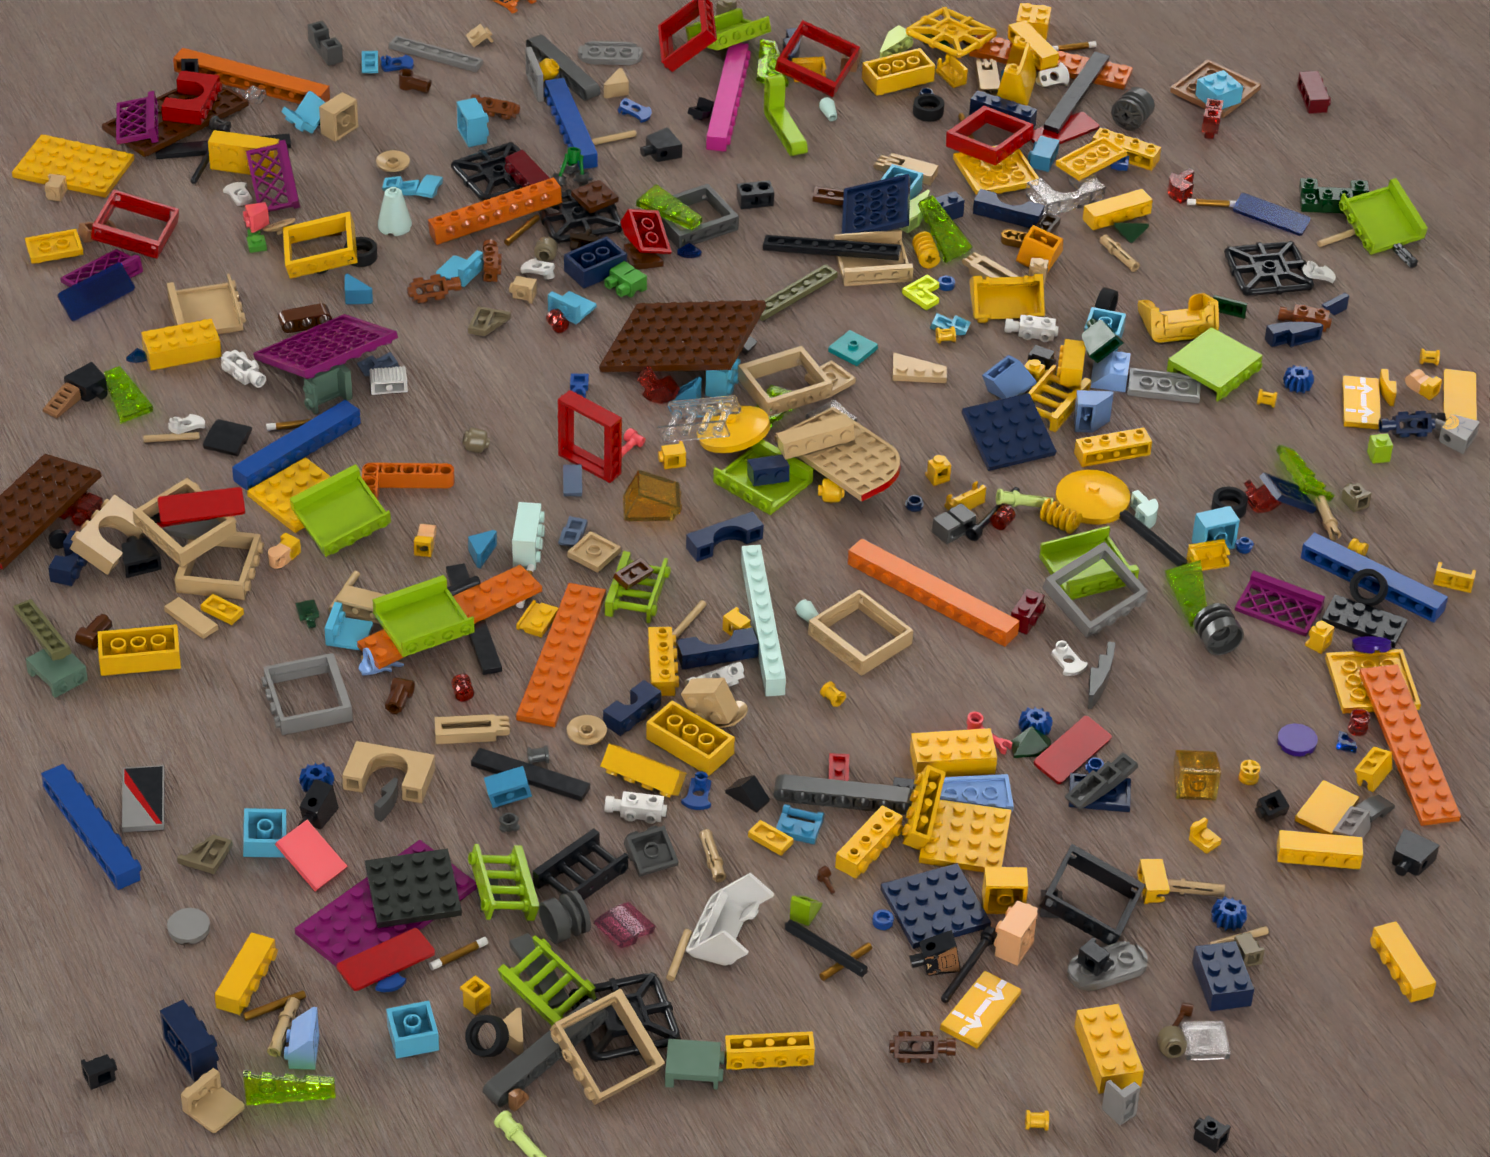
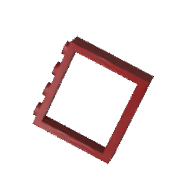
M692 0L658 25L661 62L666 69L668 68L671 72L675 71L717 40L713 3L710 0ZM700 15L702 31L674 51L672 35Z
M802 20L778 57L775 70L834 97L857 60L860 46ZM802 36H806L850 57L836 81H832L788 60Z
M982 106L946 132V147L996 166L1033 139L1034 124L987 106ZM986 123L1014 133L996 147L968 137Z
M113 190L92 225L91 239L158 259L178 223L179 209ZM115 207L168 222L158 241L105 225Z
M569 390L558 398L557 403L558 456L575 465H582V469L611 483L621 475L622 417ZM574 411L604 426V460L574 444Z

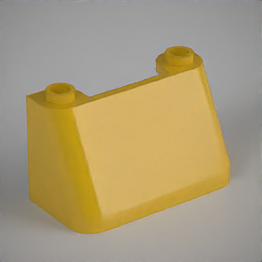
M1015 35L996 96L1028 106L1037 72L1029 41L1025 37Z
M1034 274V276L1024 275L1023 277H985L984 279L982 276H973L969 279L974 320H977V323H987L988 320L1020 319L1021 315L1045 316L1043 274Z
M1205 293L1192 295L1188 300V309L1159 312V308L1155 307L1152 301H1138V312L1151 339L1158 343L1196 339L1210 327L1219 331L1218 301Z

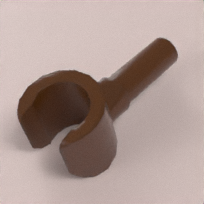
M823 866L818 870L817 880L824 882L829 892L834 894L835 890L828 879L831 876V871L827 866Z
M1182 1003L1180 1013L1172 1026L1178 1027L1184 1016L1191 1017L1194 1005Z

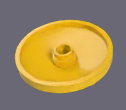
M737 406L724 409L708 417L700 425L697 434L700 445L705 450L714 453H732L747 449L760 442L768 434L771 425L768 414L763 409L754 406Z
M1075 471L1062 478L1056 488L1055 498L1057 506L1060 504L1064 505L1063 511L1067 507L1070 508V513L1075 510L1077 513L1076 517L1081 513L1083 516L1081 523L1100 525L1114 522L1120 519V512L1128 510L1130 505V491L1126 484L1118 477L1104 471Z

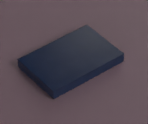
M1263 472L1259 478L1277 501L1312 514L1317 510V507L1300 485Z
M1070 773L1069 792L1088 774ZM1126 778L1111 791L1084 808L1130 813L1131 778ZM1069 802V807L1077 808Z

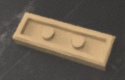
M180 597L164 606L166 613L202 639L218 630V625Z

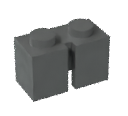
M961 503L952 507L948 513L944 512L933 518L932 533L945 544H949L964 536L966 530L971 525L976 524V515Z

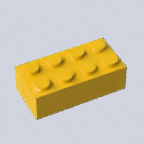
M921 48L862 63V80L876 96L934 81L935 64Z
M213 130L208 140L210 169L251 175L246 151L279 144V139ZM277 150L270 151L267 156L275 159L278 152ZM259 154L251 155V160L258 163L262 156ZM265 158L261 166L268 169L272 162ZM275 164L270 171L278 174L281 167ZM258 168L254 174L255 176H263L265 171ZM268 173V175L266 176V177H270V178H275L274 176L270 175L269 173Z
M212 318L141 332L143 350L151 371L222 357L220 338Z
M177 624L98 631V654L101 676L181 669Z
M673 700L646 722L647 740L697 770L707 773L708 776L734 755V736Z
M991 728L911 733L910 753L915 777L927 765L946 772L945 777L996 774L997 753Z
M1119 1004L1077 1010L1074 1027L1099 1094L1104 1093L1108 1080H1111L1121 1090L1133 1082H1136L1141 1087L1144 1069Z

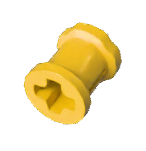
M951 326L948 329L936 328L937 343H941V341L955 342V327Z
M1421 348L1420 364H1439L1440 350L1427 351Z
M1260 389L1257 405L1261 403L1275 408L1278 392L1271 393Z
M832 681L825 683L820 690V695L830 700L833 707L840 706L846 699V694L843 691H839Z
M1026 1110L1025 1129L1044 1128L1045 1131H1048L1049 1111L1030 1112V1110Z

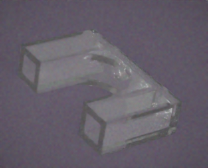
M1094 174L1080 181L1070 175L1069 183L1076 191L1061 193L1053 190L1042 178L1027 182L1026 197L1031 202L1045 205L1044 214L1054 216L1104 200L1106 187Z

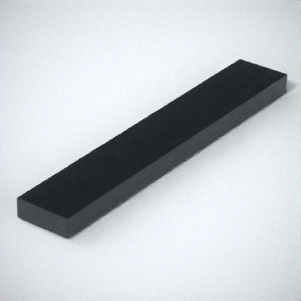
M479 748L471 760V766L495 774L523 766L529 785L581 802L590 790V783L486 749Z

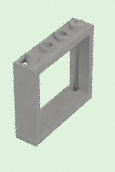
M1105 541L1048 576L1043 585V589L1086 638L1092 634H1098L1106 625L1111 626L1120 616L1125 617L1134 607H1140L1146 601L1148 590ZM1104 559L1134 594L1090 622L1060 585L1099 560Z
M334 653L263 667L264 677H261L262 686L267 687L265 689L267 701L271 700V703H269L271 714L276 715L274 716L275 726L280 728L282 735L353 721L352 706ZM328 673L339 707L284 718L273 684Z

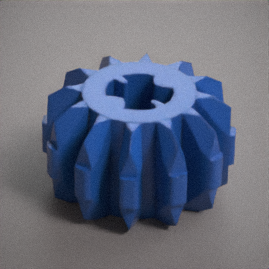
M1293 365L1292 368H1287L1283 377V383L1285 388H1289L1290 392L1305 393V391H1310L1312 384H1314V375L1312 370H1308V367Z
M1035 706L1034 709L1027 707L1026 711H1022L1018 725L1021 733L1033 726L1044 735H1048L1051 731L1053 720L1050 717V712H1044V708L1037 709Z
M316 762L312 766L307 764V767L301 770L299 783L302 786L303 792H308L315 779L333 785L334 775L330 766L326 767L324 763L317 765Z
M1224 896L1222 900L1217 899L1211 911L1212 922L1217 924V928L1223 927L1225 931L1227 929L1235 931L1236 928L1241 929L1247 920L1246 905H1243L1241 900H1234V897L1228 899Z

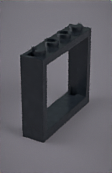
M1071 844L1039 907L1103 943L1110 945L1116 943L1121 936L1145 884ZM1067 865L1074 867L1129 898L1115 929L1053 895Z

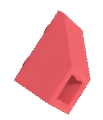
M265 202L245 205L243 219L246 227L250 228L251 233L270 224L268 207Z

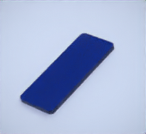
M1241 193L1233 206V211L1298 236L1303 235L1311 220L1307 215L1246 193Z
M118 262L59 292L57 297L70 320L76 321L132 292L135 286L122 263Z

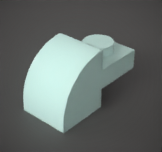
M1139 490L1132 492L1130 506L1136 512L1135 517L1149 529L1152 528L1157 519V500L1155 498L1148 500Z

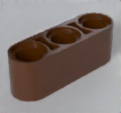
M323 303L283 310L278 315L281 328L285 333L308 330L332 319L328 306Z

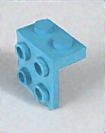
M308 91L295 112L285 106L281 112L286 116L285 119L288 122L295 123V128L302 132L306 130L313 134L320 123L319 106L326 102L314 92Z
M476 250L467 260L459 256H452L436 271V274H440L446 280L459 276L461 286L465 287L483 270V252Z

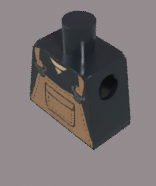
M952 930L922 940L919 943L921 953L909 956L912 968L924 965L928 976L960 971L958 950Z

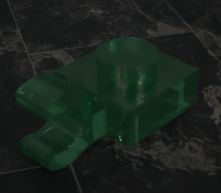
M315 600L295 603L300 621L306 620L309 629L315 628V620L319 617Z

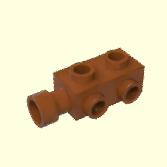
M476 94L471 95V98H476L478 103L482 104L484 113H487L490 117L500 115V118L510 120V118L516 119V115L520 112V105L514 102L490 97L482 98Z
M488 239L483 243V281L497 282L498 275H501L502 254H498L497 243L492 239Z
M440 274L431 275L428 280H424L423 277L414 278L413 282L407 287V293L409 298H412V302L417 301L418 304L428 302L430 298L442 300L449 294V290L460 291L461 281L459 276L446 280ZM433 286H438L439 291H434ZM416 289H421L422 294H417Z
M1295 304L1294 311L1280 306L1278 320L1321 323L1323 325V332H1326V328H1330L1332 318H1329L1330 310Z

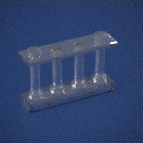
M736 395L669 401L668 408L672 419L669 425L658 426L657 430L663 443L729 437L730 432L726 425V420L730 414H740L741 407ZM712 416H720L718 421H710ZM704 417L702 422L694 423L695 418ZM679 419H687L685 424H677Z

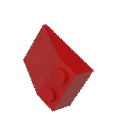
M627 210L620 221L624 235L640 253H672L658 210Z

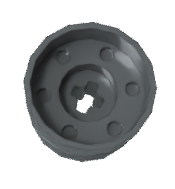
M1132 87L1114 103L1111 114L1113 120L1122 129L1128 131L1136 130L1153 113L1155 103L1150 93L1145 89Z
M1211 604L1203 608L1194 619L1193 626L1202 639L1208 652L1213 655L1227 654L1236 649L1243 640V629L1226 604Z
M571 890L567 894H561L559 901L553 897L539 904V915L543 928L554 944L569 940L571 934L579 936L581 933L591 930L588 909L581 895L576 890Z

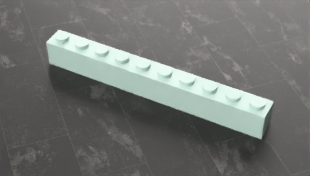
M761 545L742 546L741 565L752 626L759 643L758 658L765 697L785 695L786 676Z

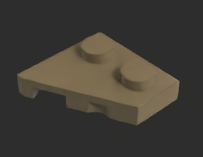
M478 306L468 327V333L486 336L510 320L511 312Z
M213 834L205 839L203 843L192 847V852L185 856L183 854L177 857L178 864L215 874L232 848V840Z

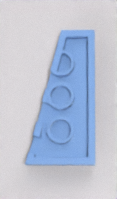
M1008 774L945 777L940 800L1009 809L1013 812L1014 805Z

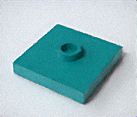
M849 330L828 347V352L858 366L878 349V344Z

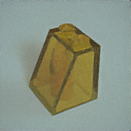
M638 470L623 494L624 520L673 521L682 510L680 500L682 492L680 491L679 483Z
M1175 750L1173 767L1176 799L1216 801L1221 776V768L1216 752Z

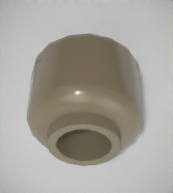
M550 237L540 238L536 242L534 249L535 257L539 261H553L558 250L557 242Z
M471 427L468 431L465 430L462 445H465L467 451L482 453L485 448L488 449L490 438L487 437L485 430Z
M1172 1025L1166 1026L1158 1033V1046L1164 1056L1177 1058L1185 1053L1187 1040L1181 1028Z

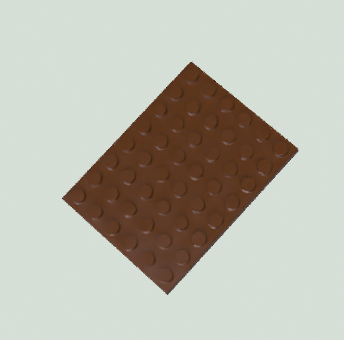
M765 300L636 304L599 365V369L601 372L731 370L766 308Z

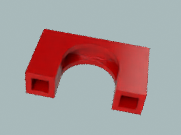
M181 71L176 79L177 93L198 97L187 100L166 97L161 106L162 120L202 125L204 119L207 118L209 110L212 109L213 102L217 100L218 93L222 90L220 76Z

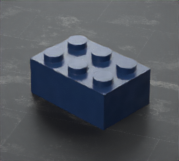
M606 236L564 254V271L582 288H587L605 280L609 276L610 269L623 261L627 262V253Z
M1231 941L1195 946L1192 964L1209 1010L1217 1011L1251 1006L1254 987L1237 942Z
M183 999L161 1009L160 1017L163 1039L194 1082L199 1080L204 1073L209 1072L212 1068L218 1071L217 1061H219V1057L215 1050V1047H217L216 1039L212 1034L209 1035L207 1033L204 1022L197 1019L194 1008L188 1006Z

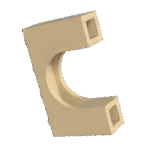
M115 494L110 500L106 499L103 502L100 511L97 509L93 513L91 521H85L81 527V532H75L71 538L73 543L70 547L72 551L107 575L118 564L123 552L107 542L101 536L99 529L103 527L115 528L128 537L136 536L138 539L144 535L134 525L132 511L136 509Z
M356 741L342 775L344 790L363 793L367 781L373 772L381 768L393 767L406 773L402 783V800L417 803L423 802L435 771L434 754Z

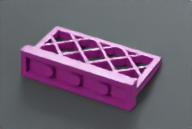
M149 91L148 97L117 103V145L151 138L152 143L159 142L158 101L155 91Z
M281 140L279 144L246 151L257 203H262L265 198L271 201L268 212L289 207L294 209L301 208L286 141ZM277 150L278 155L275 159L267 156L270 151ZM259 154L262 157L256 163L251 160V155ZM265 158L272 162L268 169L261 166ZM275 164L281 167L278 174L270 171ZM258 168L265 171L261 178L254 174ZM268 173L275 177L271 184L264 181ZM278 179L284 182L281 190L274 187ZM261 183L268 186L264 194L258 191ZM271 189L278 192L275 199L267 196ZM281 195H284L288 198V203L281 204L277 200Z
M115 249L64 275L60 280L61 283L80 292L82 298L88 301L143 272L140 256L134 255L131 257Z
M1253 570L1250 581L1235 606V611L1306 637L1318 614H1321L1324 608L1325 596ZM1252 588L1260 591L1261 593L1251 595L1250 590ZM1267 596H1274L1279 600L1269 602ZM1264 598L1266 603L1257 606L1254 600ZM1251 601L1253 607L1251 608H1245L1242 606L1243 603ZM1285 603L1296 604V607L1287 608ZM1281 604L1284 610L1275 612L1273 606ZM1269 608L1271 614H1261L1260 610ZM1303 609L1312 610L1314 613L1305 615ZM1299 611L1302 617L1293 619L1290 613ZM1287 615L1289 620L1280 621L1278 616ZM1304 621L1306 628H1299L1295 623Z

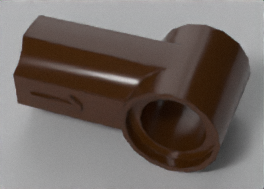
M401 69L399 71L398 86L400 89L405 91L414 89L424 93L430 91L432 80L415 75L411 69Z
M105 614L98 615L86 628H79L75 636V642L92 650L97 649L98 631H108L113 626L112 621Z
M394 677L389 697L385 703V709L395 715L402 712L407 699L413 696L415 681Z

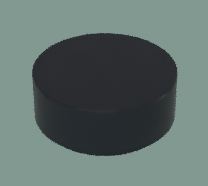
M60 529L52 531L48 537L51 547L55 549L64 548L63 542L67 537V533Z

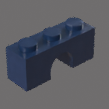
M70 530L63 542L65 556L55 555L48 567L50 582L72 586L75 580L80 577L83 566L87 565V560L70 549L73 543L71 538L76 531Z
M645 680L630 690L631 705H624L616 700L603 710V721L606 727L619 736L630 731L633 726L643 721L650 713L661 706V691Z

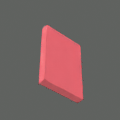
M308 820L297 826L275 844L315 892L348 867Z

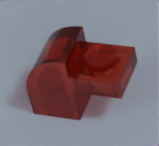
M1189 168L1179 175L1173 172L1169 177L1167 193L1171 199L1179 204H1183L1187 199L1192 198L1194 187L1193 170Z
M649 366L643 368L638 377V381L645 388L642 395L654 403L664 404L675 400L680 390L670 375L658 379Z
M1250 479L1244 483L1248 489L1245 491L1248 497V504L1253 511L1257 513L1269 512L1282 504V502L1275 499L1265 484L1256 489Z

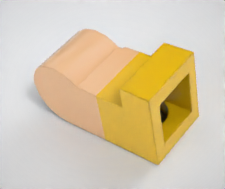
M1416 369L1406 376L1405 383L1413 391L1431 400L1439 394L1442 379L1437 376L1431 378L1425 375L1422 370Z
M420 524L417 537L415 536L414 556H432L436 539V525ZM427 546L428 551H421L420 548Z
M286 532L281 535V542L268 550L270 567L274 569L282 568L301 553L300 539Z

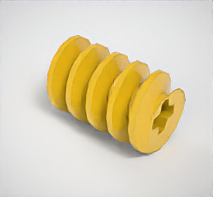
M923 231L916 234L912 240V245L920 265L927 269L936 267L941 257L931 233Z
M1046 499L1040 511L1041 521H1046L1050 525L1053 524L1054 527L1060 528L1062 531L1066 530L1068 534L1075 532L1082 521V514L1080 513L1076 517L1077 513L1075 510L1070 513V508L1067 507L1063 511L1064 505L1060 504L1057 507L1056 501L1051 504V499Z

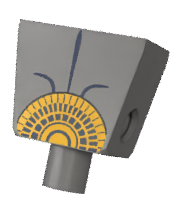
M1452 414L1446 422L1436 419L1434 429L1440 431L1439 441L1442 444L1464 454L1478 434L1480 421Z

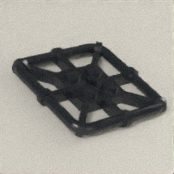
M508 142L487 150L481 149L478 153L453 160L451 164L452 169L463 180L464 185L469 187L483 201L523 188L521 185H516L513 182L515 179L505 170V157L509 156L511 152L515 153L521 150L514 142ZM504 151L503 155L495 158L490 157V155ZM478 159L484 160L483 162H480V163H474V162H472V161H475V160H478ZM462 169L477 171L478 174L468 177ZM482 180L488 182L484 193L477 187L476 182ZM505 183L509 187L508 189L491 194L494 186Z
M571 189L561 192L562 199L567 198L569 201L550 207L558 210V213L547 214L545 209L538 211L541 223L545 225L550 237L557 244L570 241V234L565 235V233L570 228L579 226L583 227V233L586 232L587 228L590 229L589 225L595 223L608 226L607 228L592 230V234L597 236L619 233L623 230L620 222L621 218L616 211L617 207L615 204L589 213L571 197ZM608 212L613 220L600 216L598 213ZM563 220L565 224L556 233L551 222Z
M1292 241L1264 244L1257 242L1253 245L1229 246L1224 250L1225 257L1231 268V275L1235 277L1240 290L1245 296L1275 293L1282 295V293L1309 291L1314 287L1313 279L1308 278L1302 270L1304 264L1307 265V262L1303 260L1298 248ZM1281 249L1278 253H1268V254H1267L1266 251H1265V250ZM1256 251V252L1259 253V254H1257V255H1250V254L1245 253V252ZM1292 251L1296 261H1285L1284 256ZM1233 256L1248 262L1249 265L1237 266ZM1298 268V270L1302 272L1304 277L1293 272H1290L1289 269ZM1253 273L1255 277L1246 286L1241 274ZM1288 279L1298 284L1282 286L1279 280ZM1272 281L1274 287L1254 288L1259 282Z
M651 972L650 974H639L616 980L615 978H610L609 981L593 984L595 986V993L605 990H611L613 993L619 987L642 983L636 993L625 996L645 1030L665 1038L653 1041L657 1049L668 1047V1039L681 1040L679 1028L672 1012V1003L668 1001L657 974ZM650 986H654L660 1003L645 1006L642 997ZM579 988L572 989L569 993V997L572 996ZM584 995L579 1001L584 1002L590 997ZM579 1001L572 1006V1010H575L580 1005ZM612 1005L604 1008L608 1011V1016L601 1025H605L607 1033L596 1048L590 1034L583 1039L587 1053L591 1060L595 1062L632 1054L634 1056L641 1055ZM661 1012L665 1015L669 1029L651 1022L648 1015ZM628 1035L632 1046L603 1052L613 1038Z

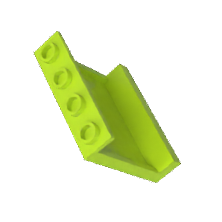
M741 8L714 16L717 40L707 48L718 51L772 32L769 16L751 21L743 18ZM701 22L685 26L688 41L702 31Z
M1397 178L1390 179L1389 185L1384 188L1347 198L1345 193L1341 196L1339 202L1340 210L1345 213L1348 223L1353 226L1355 234L1361 239L1363 247L1367 249L1370 255L1392 249L1394 244L1401 243L1405 245L1425 238L1428 227Z
M1210 327L1168 359L1166 372L1177 373L1180 371L1217 392L1216 401L1218 402L1223 397H1227L1232 390L1237 389L1245 380L1247 381L1254 373L1261 370L1263 355Z
M762 439L725 469L720 470L715 467L713 482L771 515L813 482L814 468L795 457L786 459L790 465L788 482L753 486L747 476V459L782 455L776 446Z
M356 464L290 498L291 509L325 557L337 553L340 549L354 544L357 540L367 537L372 532L385 528L391 523L390 511H385L360 476V469Z
M1110 526L1043 542L1040 546L1039 558L1051 575L1104 541L1137 579L1139 575L1137 565L1129 566L1109 537ZM1104 559L1099 560L1060 585L1071 600L1127 586Z
M444 575L372 599L373 614L402 657L474 633V617L468 618L447 589V579Z

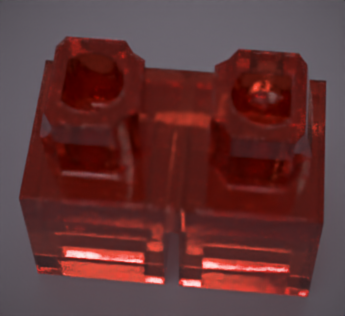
M1207 98L1202 132H1205L1204 138L1214 139L1215 134H1218L1223 100Z
M86 491L59 518L65 520L67 517L72 516V522L77 526H81L86 520H92L91 516L97 509L101 510L103 498Z

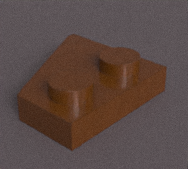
M632 243L624 244V252L627 253L628 264L635 269L664 267L663 259L657 254L640 253Z

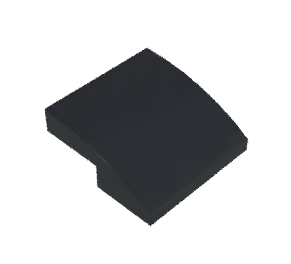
M217 419L209 430L203 442L204 449L238 457L243 444L247 443L253 428Z

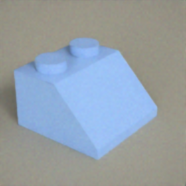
M1113 351L1099 363L1093 362L1090 388L1125 392L1131 353Z
M317 1007L310 1008L292 1020L291 1029H287L286 1041L289 1043V1046H285L284 1060H288L289 1069L315 1070L320 1036Z

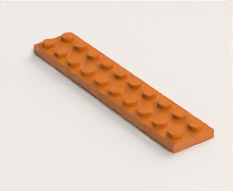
M977 35L976 38L981 39L986 35ZM994 37L983 44L980 49L970 52L969 56L987 60L993 59L996 62L1007 64L1013 43L1010 40ZM1057 51L1059 53L1058 66L1060 62L1067 67L1069 76L1072 79H1076L1090 59L1078 54ZM1108 61L1094 84L1124 90L1131 77L1133 67Z
M520 564L453 597L468 618L474 617L475 624L542 592V585ZM384 629L357 641V647L362 652L363 648H369L373 655L375 666L378 669L404 658Z
M568 583L516 714L517 721L555 728L605 599L606 589Z
M1398 664L1361 668L1359 672L1360 678L1389 749L1392 752L1393 759L1420 825L1460 821L1461 814Z

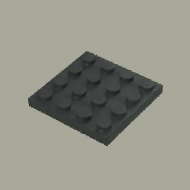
M448 848L365 860L377 928L462 916Z

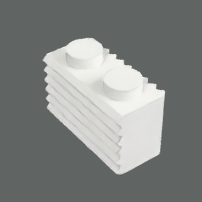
M405 366L369 369L371 395L408 392Z

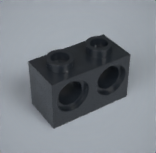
M770 180L737 184L736 198L740 209L774 206V190Z

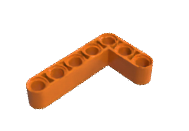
M367 463L362 468V479L377 500H379V488H451L455 484L454 467L447 463Z

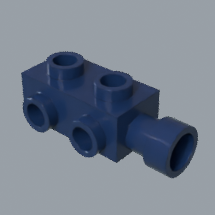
M1408 411L1397 412V415L1392 416V420L1380 418L1378 427L1380 433L1392 431L1393 435L1398 434L1399 438L1410 437V434H1416V437H1427V433H1431L1432 429L1435 428V419L1431 418V414H1426V411H1415V415H1409ZM1418 421L1421 423L1420 428L1417 427ZM1400 422L1404 425L1402 429L1400 428Z

